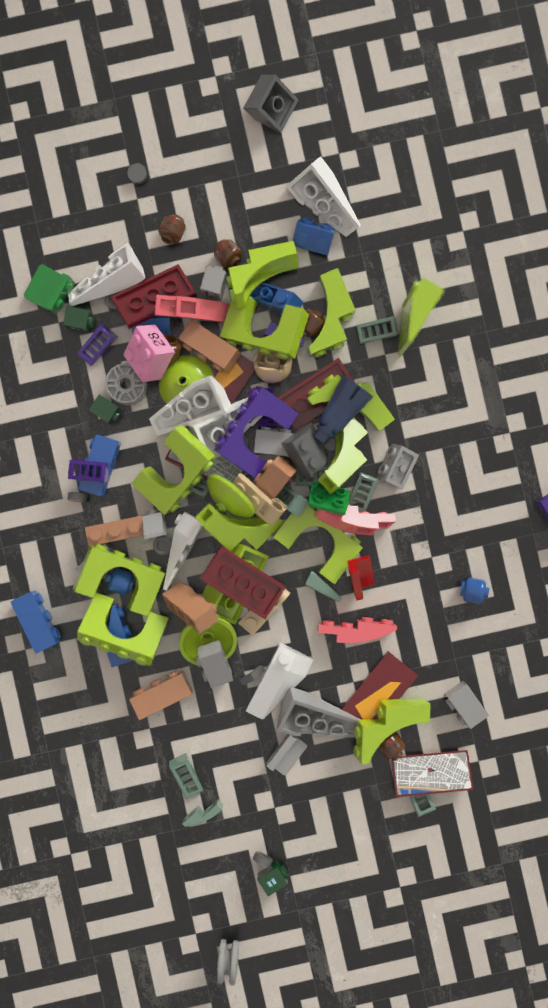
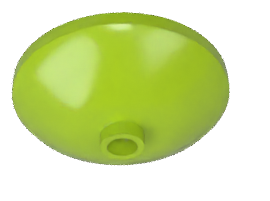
M179 356L176 362L169 363L162 379L159 380V391L162 399L167 404L193 382L209 376L215 379L212 369L207 363L196 356ZM186 378V382L181 384V380Z
M211 474L207 478V486L211 498L216 503L215 506L219 511L241 518H250L255 514V509L250 500L234 484L215 474Z
M217 617L218 621L199 634L187 625L179 637L181 654L190 663L198 665L196 661V656H198L197 647L220 640L228 659L235 651L237 645V636L233 626L226 620Z

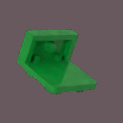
M42 264L38 267L25 290L24 297L57 315L63 308L64 301L68 294L71 293L75 282L65 273L61 275Z
M313 482L308 497V506L345 516L348 510L350 491L337 488L330 494L321 483Z

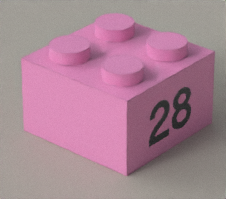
M154 324L136 326L123 355L140 380L147 382L162 379L175 351Z

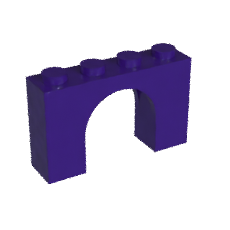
M259 386L250 390L247 395L248 400L238 408L236 412L238 415L234 421L231 420L226 426L227 431L223 437L218 438L213 450L254 478L257 477L266 462L246 447L243 440L246 424L254 417L266 416L281 428L288 430L298 416L296 411Z

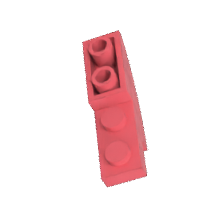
M156 295L155 315L224 323L230 303L182 296Z
M349 504L345 516L319 509L315 512V517L322 522L339 530L359 535L372 536L378 529H388L396 522L394 514H387L386 512L369 514V512L358 513V506H350Z
M362 617V620H357L356 627H353V623L342 622V625H334V621L323 620V623H318L317 631L318 633L336 634L335 640L337 643H359L386 636L397 630V625L392 624V620L381 619V622H375L373 618Z

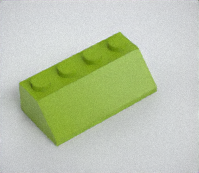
M241 542L231 550L232 553L261 571L269 556ZM207 584L202 594L205 601L214 604L217 609V617L236 625L244 606Z

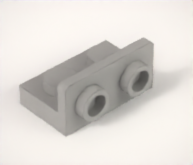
M391 444L386 452L383 463L378 469L376 478L403 490L419 455L402 445Z

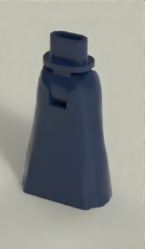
M343 374L321 414L319 425L316 426L318 429L313 436L326 444L330 437L333 439L334 435L340 433L374 396Z

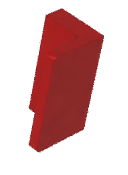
M370 556L347 561L356 601L364 599L362 588L375 584Z

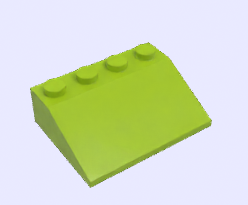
M424 277L420 283L418 281L415 282L402 304L405 308L401 313L398 345L399 356H402L412 343L444 292V289Z

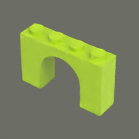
M249 296L245 307L237 309L236 301L231 300L220 334L222 339L233 347L241 345L243 349L248 351L257 349L264 355L270 356L273 353L277 354L278 358L288 360V357L295 359L309 314L303 308L285 304L277 329L267 337L256 338L251 332V322L257 302Z
M183 425L175 427L163 442L183 463L184 477L180 484L169 483L149 466L141 470L131 483L164 515L169 512L174 513L181 504L179 502L181 499L184 500L192 492L190 488L193 485L196 486L202 480V473L212 468L214 465L212 461L216 457Z
M307 505L299 517L291 513L274 535V538L289 549L306 528L319 526L326 529L333 538L334 548L331 556L318 572L335 584L348 568L347 561L355 559L363 548L359 545L361 541L353 535L348 537L344 533L345 531L322 522L315 517V508Z
M96 543V546L90 545L73 586L74 591L94 598L100 580L108 570L114 567L128 568L134 573L136 584L127 607L130 611L148 617L165 575L161 570V566L150 563V566L143 564L144 560L137 557H132V559L126 558L125 553L117 550L114 553L107 551L106 546Z
M95 593L78 629L77 640L84 645L98 647L103 652H112L123 659L129 658L135 660L140 665L151 666L169 618L150 612L145 626L139 635L131 639L117 638L106 627L114 599Z

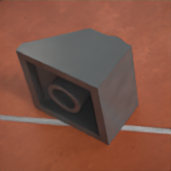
M261 75L243 109L256 121L281 133L299 99L276 75Z
M309 422L281 443L299 476L313 475L325 466L329 457L324 444L313 436L316 430L312 422Z

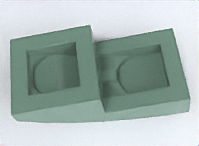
M217 799L204 811L198 805L184 817L182 824L184 827L205 822L221 812L223 804Z

